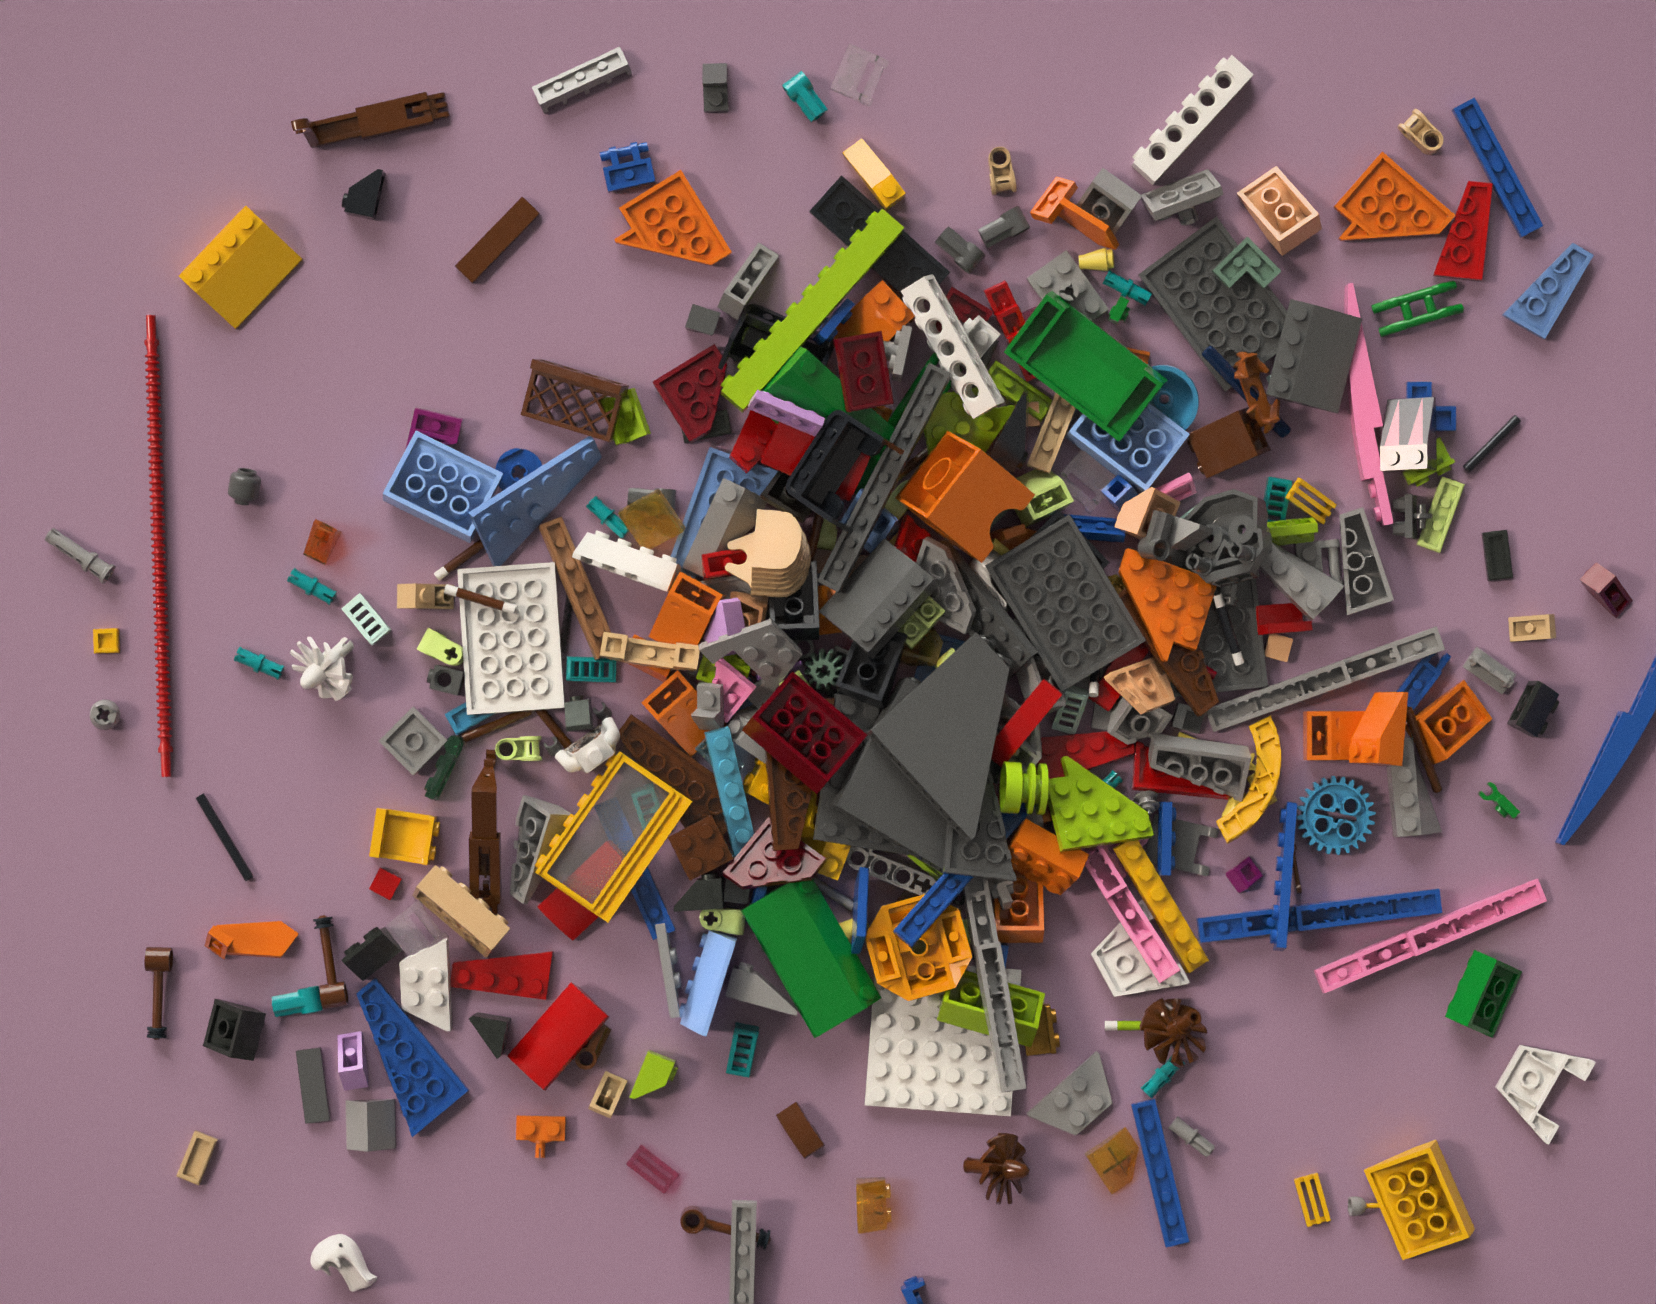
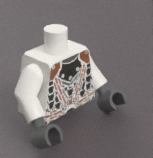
M601 702L603 705L601 711H598L595 707L593 708V713L602 723L569 747L562 750L556 737H551L554 741L553 745L547 746L544 743L549 755L555 756L556 760L566 771L571 773L577 771L589 773L615 754L616 744L620 740V732L611 717L612 711L604 702Z

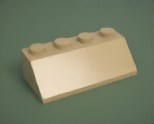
M435 865L416 886L412 896L487 958L510 930L507 926L508 921L501 915L497 914L495 916L489 911L490 907L484 900L480 898L476 900L470 894L471 890L461 882L459 884L451 878L452 874L442 866L439 868Z

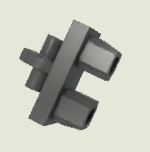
M1405 494V497L1393 499V512H1405L1404 522H1393V535L1405 536L1407 539H1417V519L1418 529H1425L1426 519H1433V514L1426 513L1425 504H1418L1417 514V495Z

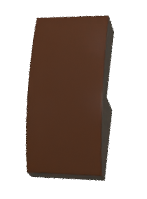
M793 1103L776 1115L803 1158L806 1159L825 1146L799 1103Z

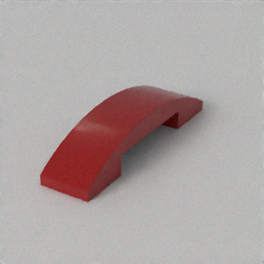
M1043 679L996 736L991 760L1002 768L1003 762L1009 761L1063 693Z

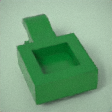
M1120 296L1116 305L1112 306L1108 314L1110 316L1108 321L1116 325L1119 320L1125 323L1130 308L1127 307L1129 300Z
M1488 782L1487 785L1491 788L1490 795L1486 796L1482 791H1479V797L1483 800H1492L1497 805L1494 809L1503 818L1508 816L1514 819L1520 811L1497 790L1495 784Z

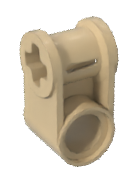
M1417 109L1412 111V115L1403 124L1400 123L1397 126L1403 136L1426 155L1437 153L1443 144L1444 139L1441 132ZM1433 137L1437 141V146H1427L1425 138Z
M995 147L988 156L991 193L996 195L997 192L1008 190L1016 192V180L1014 170L1012 169L1011 155L1006 148ZM997 152L1005 155L1006 162L1002 165H997L993 162L992 157Z

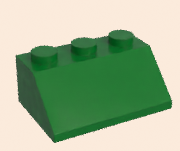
M1474 950L1468 960L1464 975L1458 983L1455 995L1448 1005L1445 1017L1493 1038L1522 971Z

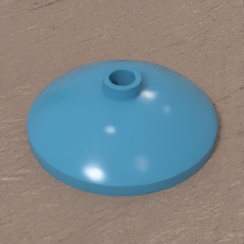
M1169 365L1151 366L1168 381L1150 404L1186 430L1194 421L1199 408V395L1194 382L1185 372ZM1161 395H1167L1169 401L1166 403L1161 400Z

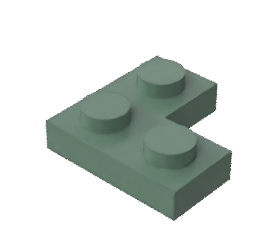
M1247 236L1212 272L1228 289L1245 272L1264 289L1281 270Z

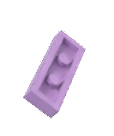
M759 390L755 392L747 408L814 437L822 428L825 420L824 417L819 416L814 411L802 409L790 401H783L768 392Z

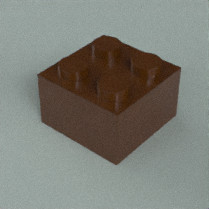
M713 814L668 836L689 881L734 859Z

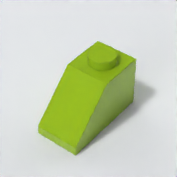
M648 1050L629 1098L636 1099L664 1087L668 1080L673 1082L678 1069L674 1067L676 1060Z

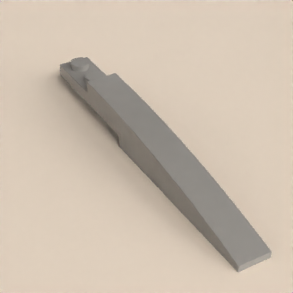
M1436 626L1215 705L1207 711V716L1213 732L1443 651L1445 648Z
M973 877L963 889L964 907L1001 1093L1026 1089V1083L987 878Z

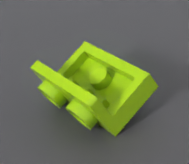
M635 388L628 389L627 395L623 397L612 439L616 445L627 444L651 434ZM607 397L600 400L606 412L614 408L616 398Z

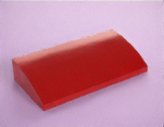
M778 422L762 453L761 463L791 475L815 437ZM861 452L835 494L842 499L850 501L865 471L870 456Z
M610 839L562 884L593 904L626 856ZM558 888L537 906L572 941L599 917Z
M571 982L507 1057L539 1087L546 1091L607 1021L609 1016L580 987Z

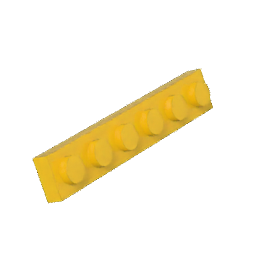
M1138 840L1122 842L1114 847L1113 850L1185 972L1191 973L1209 961Z

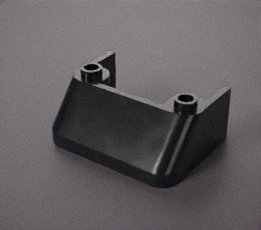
M757 304L747 305L729 337L718 368L723 369L729 357L736 362H741L746 356L750 358L756 352L753 348L761 338L766 340L772 334L769 330L777 320L782 322L786 317ZM816 330L802 347L827 366L835 348L834 339L830 342L825 340L821 345H818L812 340L818 333Z
M841 410L833 411L827 417L822 428L787 480L786 490L791 496L824 519L852 534L853 529L838 519L843 511L844 502L840 496L835 494L861 452L873 457L881 452L884 445L901 455L904 453V450Z

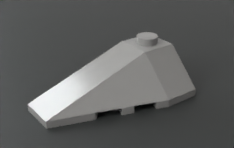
M723 478L682 568L703 577L701 555L729 550L727 547L728 542L745 536L756 525L757 509L764 510L767 502L750 490Z
M523 795L516 817V826H519L518 841H514V849H517V859L512 865L510 895L523 904H528L542 880V877L535 873L538 868L534 865L542 854L548 855L552 849L548 845L556 834L562 835L566 829L563 824L571 814L559 805L527 795Z

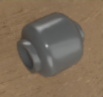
M238 468L237 471L230 475L228 495L235 499L234 502L236 504L249 505V502L255 501L259 497L261 478L255 470Z

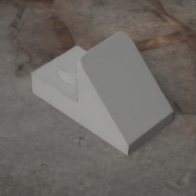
M700 682L697 685V709L691 714V717L699 729L711 731L724 727L722 684Z

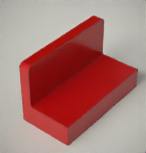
M1293 603L1256 606L1258 635L1313 630L1312 621H1303L1302 612Z

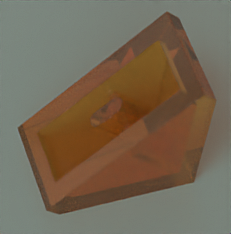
M315 519L303 555L325 565L342 531Z

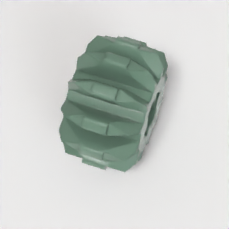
M823 648L819 650V655L813 652L810 655L811 660H806L805 665L809 668L804 671V675H812L808 683L811 684L816 681V689H820L822 684H824L826 690L831 689V684L833 686L836 685L843 663L838 664L842 658L841 655H838L836 658L832 657L834 654L832 649L827 655ZM823 665L828 666L827 674L821 672Z

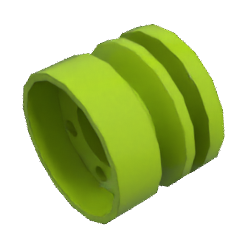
M1004 761L999 787L1001 813L1018 814L1021 804L1024 803L1027 814L1031 815L1033 813L1035 804L1036 814L1044 815L1050 795V779L1047 764L1039 763L1036 772L1035 764L1029 763L1026 773H1023L1020 762Z

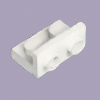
M979 315L974 320L969 318L963 324V328L980 358L1000 336V333ZM949 342L948 350L954 353V345Z

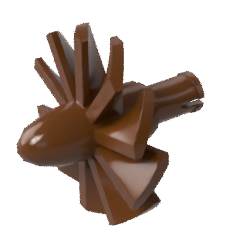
M1161 998L1144 1011L1145 1015L1140 1023V1031H1144V1045L1147 1051L1153 1048L1158 1061L1163 1065L1166 1063L1170 1047H1173L1174 1052L1171 1063L1178 1068H1183L1185 1066L1180 1054V1047L1186 1051L1189 1064L1194 1063L1199 1056L1189 1048L1187 1040L1194 1043L1203 1053L1206 1050V1044L1203 1038L1192 1036L1190 1033L1196 1031L1207 1034L1208 1032L1201 1023V1015L1196 1009L1182 1005V999L1179 998L1166 1000Z
M998 1133V1136L986 1142L989 1149L980 1159L967 1157L964 1160L963 1169L965 1173L982 1174L979 1180L981 1185L987 1178L990 1179L985 1197L987 1200L990 1199L991 1193L995 1188L996 1204H1001L1004 1191L1008 1204H1012L1011 1182L1018 1193L1021 1194L1023 1189L1020 1179L1028 1176L1030 1169L1021 1158L1026 1153V1149L1018 1142V1136L1009 1133Z

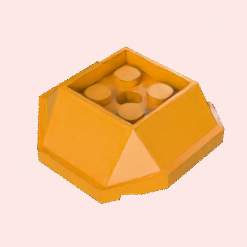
M925 894L882 906L866 932L865 941L877 984L907 1001L955 989L973 958L960 910L952 905H949L919 939L926 944V950L922 954H915L911 947L893 933V930Z

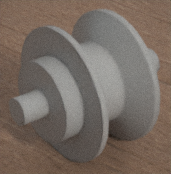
M1141 791L1134 796V801L1146 810L1149 816L1160 807L1159 802L1155 801L1158 798V793L1155 791Z

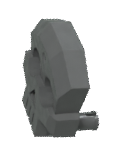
M1235 489L1204 497L1184 519L1214 530L1210 536L1187 550V568L1197 573L1206 583L1218 587H1225L1247 581L1248 579L1258 578V569L1261 562L1268 553L1273 551L1271 533L1267 532L1268 512L1265 501ZM1246 527V531L1242 534L1243 528Z

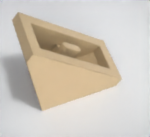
M605 1071L588 1109L611 1119L628 1080Z

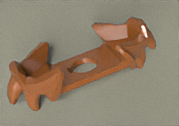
M1239 352L1236 356L1240 360L1233 366L1234 369H1238L1234 372V379H1239L1249 406V409L1246 411L1250 419L1257 421L1254 427H1264L1263 432L1267 434L1273 429L1275 423L1280 420V400L1276 399L1272 405L1268 402L1259 374L1260 372L1268 373L1269 369L1257 357L1258 354ZM1251 386H1254L1259 392L1258 401L1250 394Z

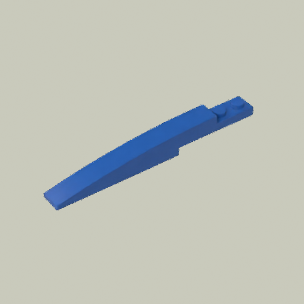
M1656 656L1629 712H1617L1555 843L1565 845L1586 819L1624 765L1656 710Z
M1440 889L1292 905L1289 908L1288 932L1442 913ZM1272 908L1196 918L1199 943L1270 934L1271 929H1275V919H1272Z

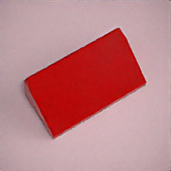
M725 550L702 554L704 581L733 576L725 570L726 564L740 565L745 563L747 560L746 553L742 550Z

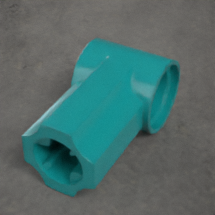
M802 71L782 85L790 99L798 104L811 123L828 111L813 90L812 83Z
M319 986L298 989L297 992L272 996V1008L275 1017L300 1012L301 1014H307L323 1010Z

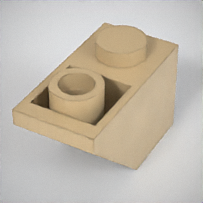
M397 584L398 609H454V596L444 593L446 584Z

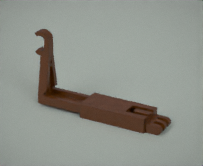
M423 92L355 108L356 112L322 120L297 119L291 121V125L296 134H304L311 148H316L359 137L367 140L435 124V120L448 118L450 114L449 111L439 113L440 109L448 107L447 102L437 103V100L446 98L444 92L432 95ZM412 108L413 114L423 112L424 116L408 119L406 109Z
M486 749L484 767L471 790L472 831H470L469 889L471 890L470 894L476 900L478 898L484 900L492 908V913L496 916L498 914V904H500L502 897L501 832H497V785L494 773L496 752L495 750ZM479 875H484V878L490 876V890L489 880H483V890H480Z

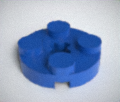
M514 448L506 451L500 456L496 464V470L503 473L498 486L501 490H505L520 480L519 477L514 478L512 475L515 473L514 468L516 466H519L520 469L525 468L524 477L542 466L540 459L526 449Z

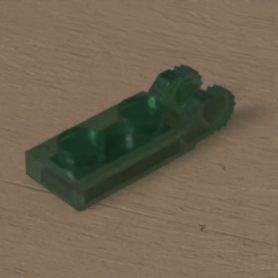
M451 735L448 741H446L444 745L446 753L437 760L435 765L437 771L434 777H430L425 785L424 790L427 791L425 797L435 801L439 800L465 744L460 736Z

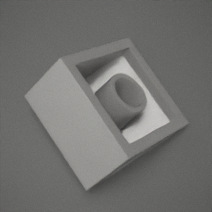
M1102 168L1076 205L1107 224L1115 235L1142 195Z

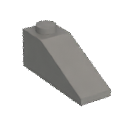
M758 242L724 291L717 308L738 320L779 255Z

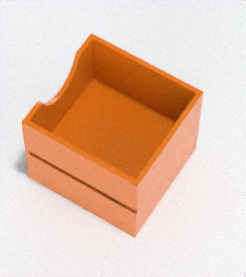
M947 431L895 499L923 520L944 539L947 538L952 545L982 563L994 548L990 538V527L994 518L1007 509L1024 510L1035 494L983 450Z

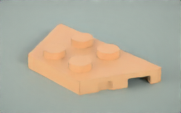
M1154 657L1115 670L1104 676L1105 680L1141 715L1175 701L1174 693L1170 686L1171 680Z

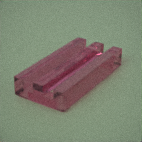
M642 1144L626 1163L627 1166L663 1194L666 1193L679 1176L677 1171ZM641 1152L672 1175V1177L668 1178L639 1154ZM635 1160H638L650 1171H652L659 1178L665 1181V1186L660 1184L658 1181H656L653 1177H651L649 1174H647L644 1170H642L633 1162Z

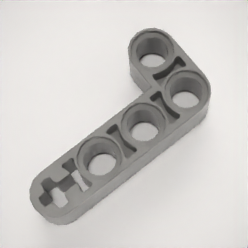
M851 846L847 863L850 867L859 870V867H866L869 869V875L915 894L923 895L926 893L921 891L922 887L915 884V889L909 887L914 880V873L920 875L917 880L921 882L929 879L931 886L936 883L932 876L876 854L872 849ZM855 851H860L864 854L865 860L863 864L855 865L851 861V855ZM882 860L886 862L888 867L886 873L877 874L874 871L876 861ZM902 869L910 873V880L904 884L896 879L897 872Z

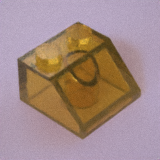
M885 1177L856 1178L858 1234L887 1229V1223L892 1222L891 1208H886V1198H891L890 1183H885Z

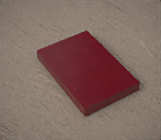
M882 331L834 339L846 412L894 404Z

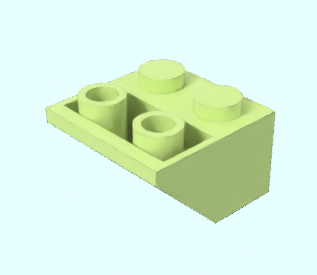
M1035 469L1016 478L1035 494L1024 510L1014 509L1021 523L1025 525V528L1054 515L1058 510L1066 509L1074 502L1063 479L1052 471L1049 475Z

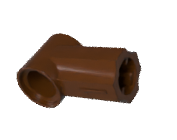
M603 1024L575 1056V1062L579 1068L588 1070L595 1066L612 1028ZM582 1052H590L593 1055V1062L584 1064L580 1059Z

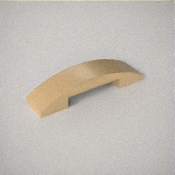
M609 632L603 633L600 657L654 668L697 671L700 655L699 645L678 642L670 644L628 638V635Z

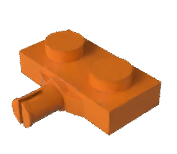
M516 1116V1140H529L536 1143L535 1158H545V1143L565 1141L566 1116Z

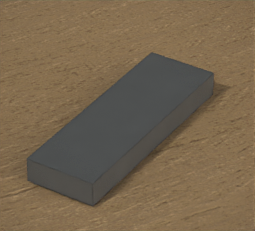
M321 1047L297 1050L296 1058L305 1124L329 1121L331 1119Z

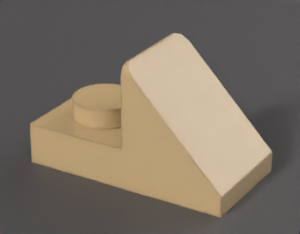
M1555 614L1508 618L1510 642L1556 638Z

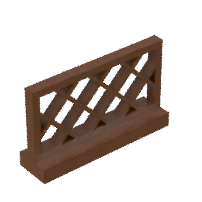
M532 359L530 365L532 372L521 415L612 442L623 397L627 395L629 385L547 360ZM538 375L546 377L550 385L541 392L536 386ZM562 383H567L572 393L562 399L556 387ZM585 389L590 390L595 399L586 405L583 404L578 393ZM552 390L558 402L548 407L542 395ZM574 396L580 408L570 414L564 402ZM610 396L616 398L614 408L606 412L600 400ZM536 398L539 399L544 409L537 414L529 412L531 401ZM597 403L603 415L592 421L586 409ZM558 405L561 406L566 417L559 421L555 420L550 412L551 409ZM580 412H583L588 421V424L583 427L576 426L572 418ZM603 418H605L609 426L606 435L599 433L594 425Z

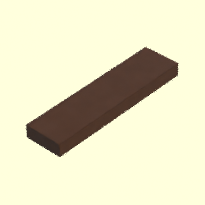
M521 197L455 267L471 283H474L527 229L540 213L524 197Z

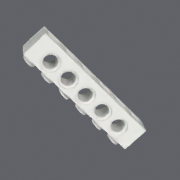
M1233 55L1228 60L1223 57L1214 67L1217 72L1211 78L1207 75L1199 83L1198 87L1200 90L1195 96L1190 93L1181 103L1184 108L1179 113L1174 111L1165 120L1168 125L1162 131L1157 129L1151 135L1149 146L1146 149L1141 146L1132 156L1135 161L1131 166L1152 185L1254 75ZM1221 77L1226 78L1229 81V87L1225 89L1219 87L1217 79ZM1204 95L1210 96L1213 99V105L1204 106L1201 103V97ZM1187 113L1194 114L1197 122L1195 124H1188L1184 119V115ZM1168 132H1178L1180 134V141H1170ZM1153 149L1162 150L1164 158L1161 160L1154 159L1151 151Z
M934 275L924 276L903 289L901 292L905 305L912 310L916 317V325L920 330L924 331L928 338L927 344L937 354L941 369L952 374L951 386L963 400V407L966 413L974 419L1004 403L1002 395ZM925 299L930 303L929 311L924 308L923 303ZM937 320L942 324L941 332L936 329L935 324ZM948 342L954 345V353L948 350ZM961 363L966 367L965 375L960 371ZM973 384L978 388V396L972 392Z

